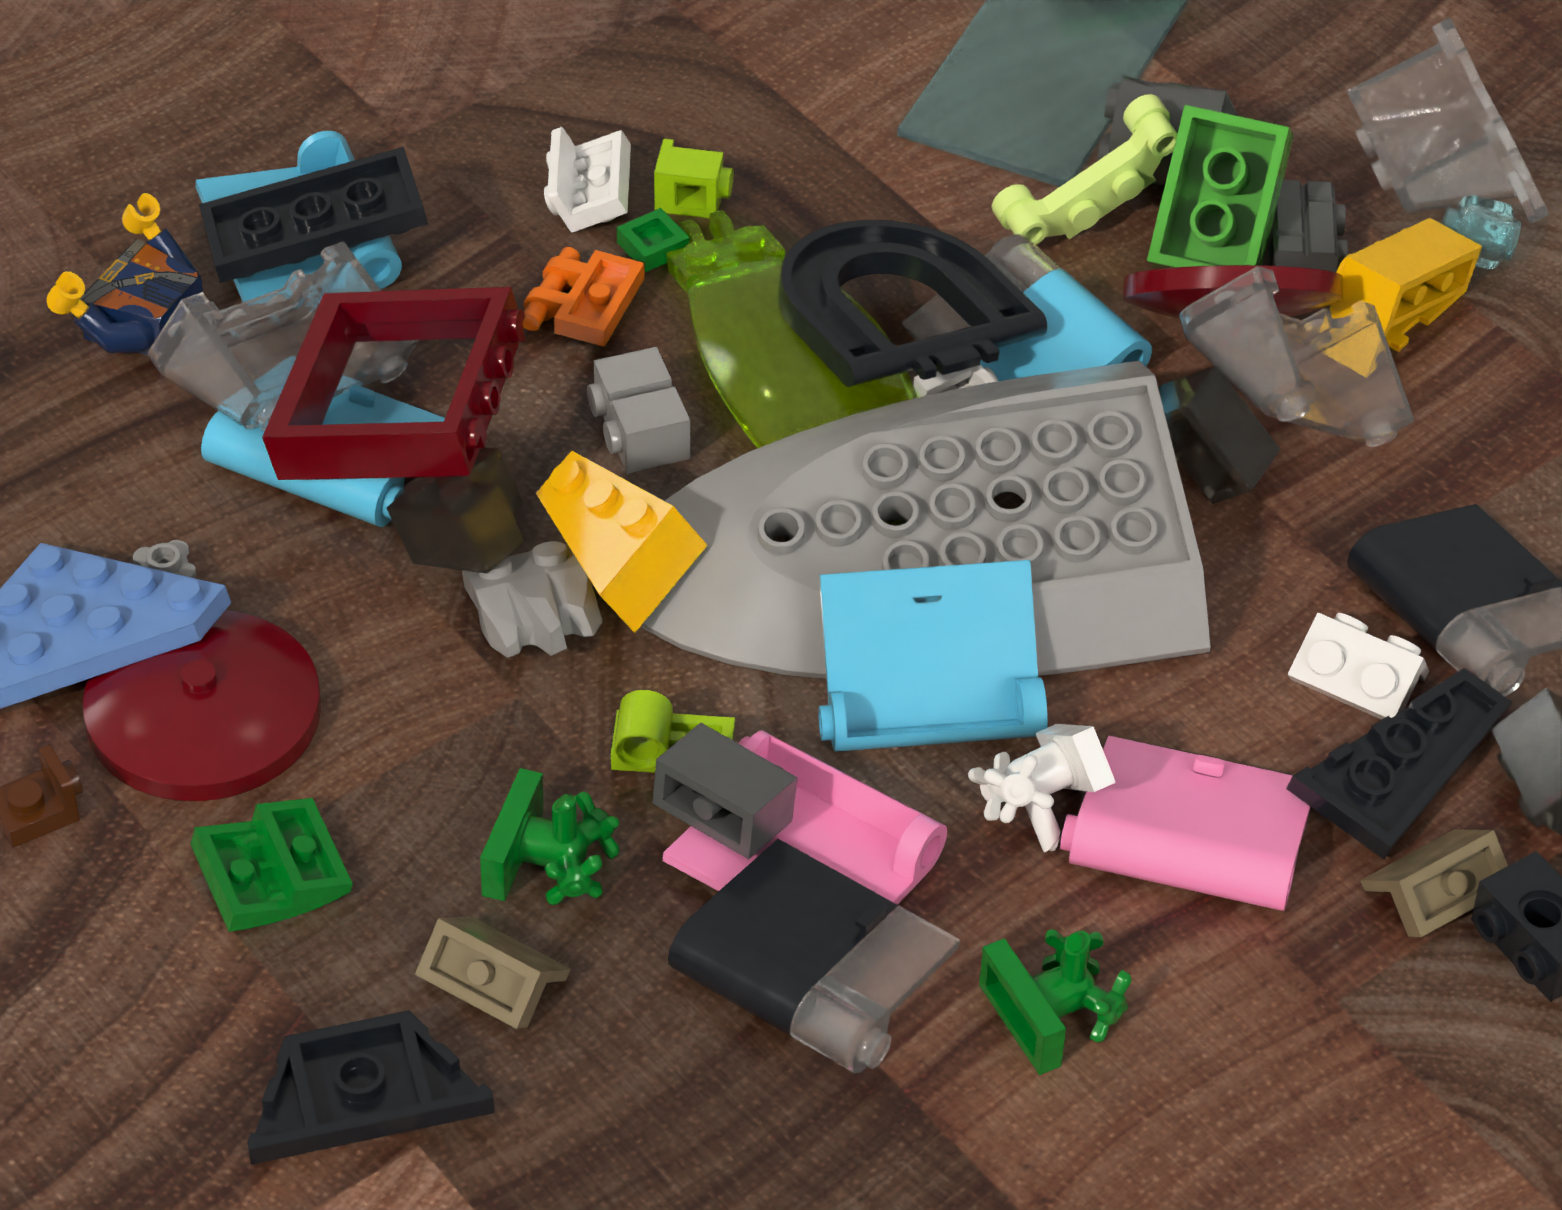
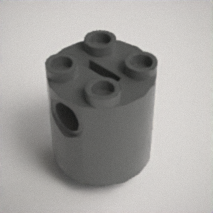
M1123 75L1121 83L1114 82L1113 87L1109 86L1104 118L1113 119L1111 134L1106 133L1105 139L1101 138L1097 161L1131 138L1133 134L1124 123L1123 115L1128 105L1143 95L1153 94L1159 97L1169 111L1170 123L1177 133L1184 105L1238 116L1227 90L1172 82H1148ZM1173 152L1162 158L1153 174L1156 179L1152 183L1153 185L1165 187Z

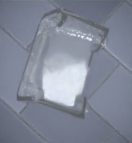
M343 241L323 249L320 256L324 262L312 274H305L302 269L294 271L283 288L221 311L213 301L209 302L203 292L181 299L151 346L148 357L162 376L242 427L250 430L259 427L261 431H265L323 294L381 290ZM419 340L356 342L333 398L349 392L351 385L362 387L377 380L384 384L397 378L408 367L406 359Z
M1257 266L1190 304L1179 314L1185 338L1254 405L1269 417L1350 440L1365 442L1370 447L1392 441L1397 437L1399 429L1415 422L1375 305L1360 300L1352 305L1354 312L1343 318L1335 319L1332 318L1330 310L1325 308L1303 320L1280 314L1273 297L1274 294L1280 291L1272 270Z

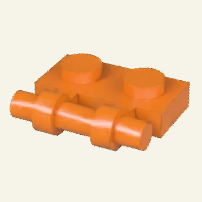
M565 247L558 256L552 257L548 261L542 272L543 281L541 285L534 287L524 300L525 318L522 323L523 327L529 331H536L543 321H548L554 317L555 334L605 347L645 279V263L598 250L594 251L588 263L580 261L581 256L577 250ZM572 286V289L569 292V294L561 292L564 290H568Z

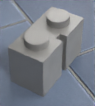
M652 347L594 360V384L587 385L589 405L594 417H603V433L610 454H619L626 473L689 460L690 418L676 388L672 387V379L658 348Z

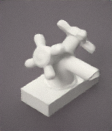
M1052 725L1035 733L1041 746L1040 748L1015 759L1011 763L1008 753L1001 752L994 758L993 769L984 771L982 768L976 767L969 770L968 778L972 782L980 784L981 793L987 801L984 817L988 821H994L1000 816L1003 823H1010L1015 817L1017 807L1025 806L1043 852L1054 851L1059 843L1061 831L1051 808L1054 804V799L1049 794L1061 789L1096 792L1116 783L1093 726ZM1001 802H1006V804L1000 812Z

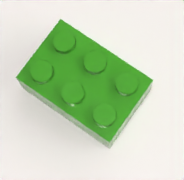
M1184 105L1147 262L1152 267L1158 269L1221 265L1262 266L1294 137L1290 128Z

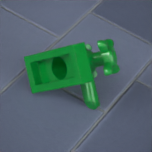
M519 768L480 857L482 896L505 901L520 865L526 862L544 866L547 876L557 880L558 885L547 891L545 895L550 905L559 904L565 896L578 897L586 893L592 898L600 897L603 893L602 885L597 881H593L591 875L602 868L601 856L593 855L583 864L582 862L586 858L588 846L596 840L600 842L608 858L613 859L619 854V845L612 838L614 830L619 827V819L615 816H609L603 809L595 807L590 794L584 791L576 796L562 795L552 805V820L543 818V773ZM576 803L583 812V819L578 822Z
M1049 929L1045 934V942L1055 948V954L1046 956L1043 959L1042 970L1044 972L1034 976L1027 972L1005 938L983 946L979 986L1039 1075L1057 1069L1062 1065L1066 1027L1059 1018L1084 1007L1097 1013L1098 1020L1090 1034V1040L1100 1043L1106 1038L1109 1026L1115 1024L1128 1009L1127 999L1124 995L1132 981L1131 975L1124 970L1119 972L1110 992L1095 985L1092 975L1099 974L1100 965L1095 958L1090 956V951L1103 946L1104 939L1100 932L1088 934L1086 931H1076L1071 935L1063 937L1057 930Z

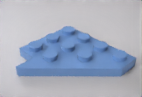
M40 543L0 588V709L200 641L231 604L226 586Z

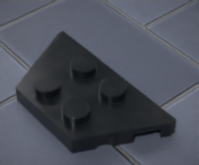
M410 1010L284 1036L276 1059L277 1072L268 1081L262 1098L263 1112L255 1133L250 1132L247 1141L249 1158L252 1165L495 1113L494 1097L492 1090L485 1083L478 1086L460 1069V1059L445 1044L434 1041L428 1033V1028Z

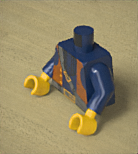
M143 193L137 201V206L145 217L138 214L135 208L128 204L123 212L122 223L129 232L134 234L144 233L148 240L144 242L135 239L86 292L85 284L77 274L68 271L63 272L57 279L56 285L52 287L47 295V305L56 314L65 315L71 312L75 315L73 322L83 330L84 339L97 343L108 353L136 352L161 358L167 356L185 336L204 343L210 341L217 330L219 317L216 312L205 308L202 278L167 228L160 230L155 223L160 213L158 201L152 195Z

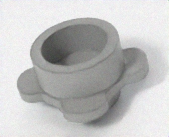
M172 540L168 543L153 545L150 548L141 547L133 554L135 565L191 578L196 576L195 566L188 562L189 547L184 541Z

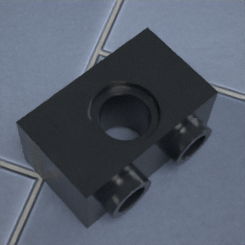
M1534 851L1479 881L1471 920L1479 934L1487 942L1494 943L1515 965L1521 978L1527 983L1535 985L1552 1002L1562 996V876L1537 851Z

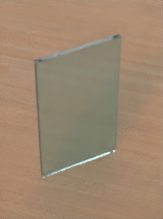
M986 0L898 127L897 136L1060 187L1079 174L1113 120L1111 118H1104L1109 86L1113 87L1114 82L1121 83L1123 75L1135 79L1140 78L1189 0Z

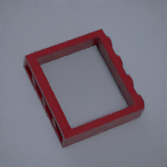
M485 287L324 293L262 436L277 480L470 476L480 448H485L486 432L492 415H497L499 412L500 394L506 378H511L513 374L514 356L518 345L526 339L522 324L525 312L517 308L512 288ZM476 338L444 422L322 425L356 342Z

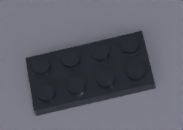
M404 147L199 204L220 283L236 278H247L257 272L282 265L300 263L310 257L335 250L350 249L360 243L391 234H403L413 228L428 224Z

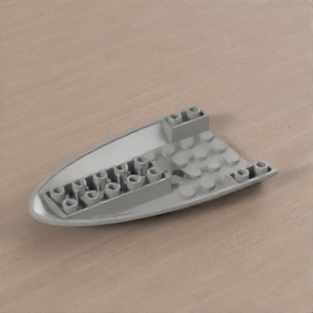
M1140 361L985 383L910 399L850 415L798 432L747 452L698 477L664 500L676 508L708 546L641 625L643 629L680 649L726 664L783 675L826 679L819 574L1030 560L1038 676L1208 653L1211 646L1203 565L1156 377ZM1013 492L1021 496L1024 503L1015 509H1004L999 507L993 499L1000 493ZM890 520H899L900 525L893 526L885 522ZM779 536L788 537L786 542H776L771 539Z

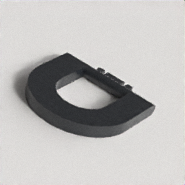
M857 220L823 227L795 243L786 254L781 267L778 302L783 317L793 331L847 387L914 370L919 375V378L927 380L936 377L937 371L945 375L979 366L981 360L985 363L994 362L999 358L1000 351L998 347L1043 336L1047 332V320L1044 313L981 252L947 233L917 224L892 220ZM871 274H892L911 278L937 292L970 327L896 346L845 296L840 287L854 278Z

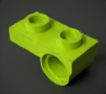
M651 690L630 692L622 698L620 708L616 714L611 748V770L655 773L656 759L699 723H703L734 740L735 717L675 714L668 698L658 692Z

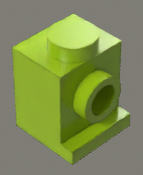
M663 139L654 171L655 210L662 208L668 214L716 219L721 199H730L733 187L734 170L733 168L723 167V152L674 147V140Z

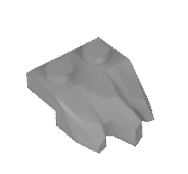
M557 541L544 542L535 546L530 552L513 556L503 554L489 555L481 558L477 564L461 567L464 587L478 609L483 635L492 648L507 658L520 653L522 647L529 644L538 646L552 656L567 649L565 635L594 636L603 622L592 583L567 543Z

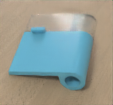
M1016 234L1002 238L985 255L1044 313L1047 320V332L1045 335L998 347L1000 352L997 361L990 363L980 361L983 367H988L994 372L998 381L1140 361L1147 366L1152 355V346L1149 341L1027 237ZM939 294L935 295L902 322L904 330L916 340L970 327Z

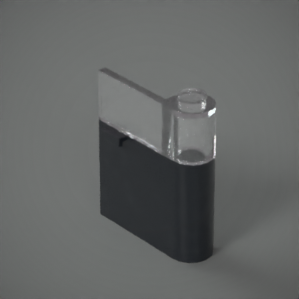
M1477 504L1378 526L1364 534L1354 544L1347 559L1348 568L1457 671L1463 668L1467 669L1504 696L1511 694L1521 685L1525 678L1524 669L1531 656L1562 648V581Z
M777 839L682 925L670 947L668 964L676 971L856 1074L861 1073L867 1067L874 1069L882 1062L891 1045V1035L887 1034L890 1015L959 948L960 939L786 842Z

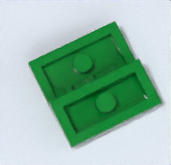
M313 798L256 804L252 821L194 828L190 845L228 932L255 928L286 920L315 910L351 892L353 883Z

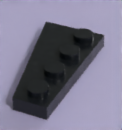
M1463 668L1412 700L1409 707L1392 718L1388 715L1374 724L1367 734L1353 743L1348 744L1346 742L1331 751L1326 760L1311 769L1307 766L1293 775L1286 789L1378 856L1385 859L1505 716L1512 701Z

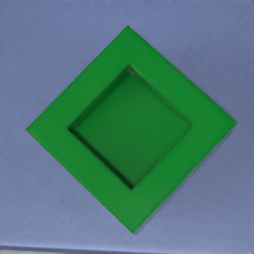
M662 208L616 227L618 245L633 260L645 263V272L690 253V237Z

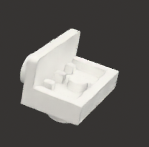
M563 127L552 130L551 148L546 154L549 177L548 185L544 187V197L551 213L555 216L560 215L571 233L600 222H609L617 216L628 212L631 144L622 130L578 146L574 145Z
M1317 613L1288 672V676L1294 682L1382 720L1388 715L1392 718L1404 710L1418 680L1425 681L1429 669L1424 658L1419 656L1421 649L1411 642L1393 635L1389 636L1387 642L1367 634V625L1343 613H1337L1334 619Z

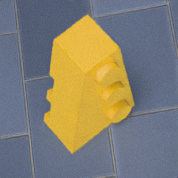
M1428 218L1409 228H1404L1400 232L1381 241H1376L1360 251L1347 255L1336 273L1343 276V300L1331 304L1316 349L1369 379L1379 370L1380 364L1378 361L1380 355L1389 347L1397 352L1402 350L1409 342V337L1404 335L1417 322H1421L1426 326L1430 325L1467 291L1482 245L1432 218Z
M571 451L561 464L552 471L550 477L536 492V495L598 594L634 633H636L708 546L674 506L574 451Z

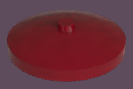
M1221 265L1164 268L1126 275L1124 277L1123 300L1157 314L1184 320L1216 323L1217 333L1239 334L1249 332V323L1285 319L1309 313L1343 300V276L1327 270L1286 266Z
M225 610L200 641L89 678L83 695V714L87 737L95 756L118 780L138 791L164 799L209 801L239 795L256 789L291 767L304 753L315 735L321 714V696L314 663L308 652L291 634L262 618Z

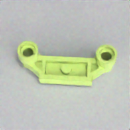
M1147 94L1138 97L1128 105L1123 115L1124 123L1133 134L1128 141L1043 199L1035 200L1029 189L1024 185L1017 184L1003 189L993 200V213L1005 229L1012 230L1019 243L1024 247L1037 245L1045 237L1066 235L1070 240L1081 231L1089 229L1100 218L1125 201L1135 198L1143 189L1156 181L1153 174L1162 158L1173 152L1178 134L1170 123L1169 111L1156 95Z

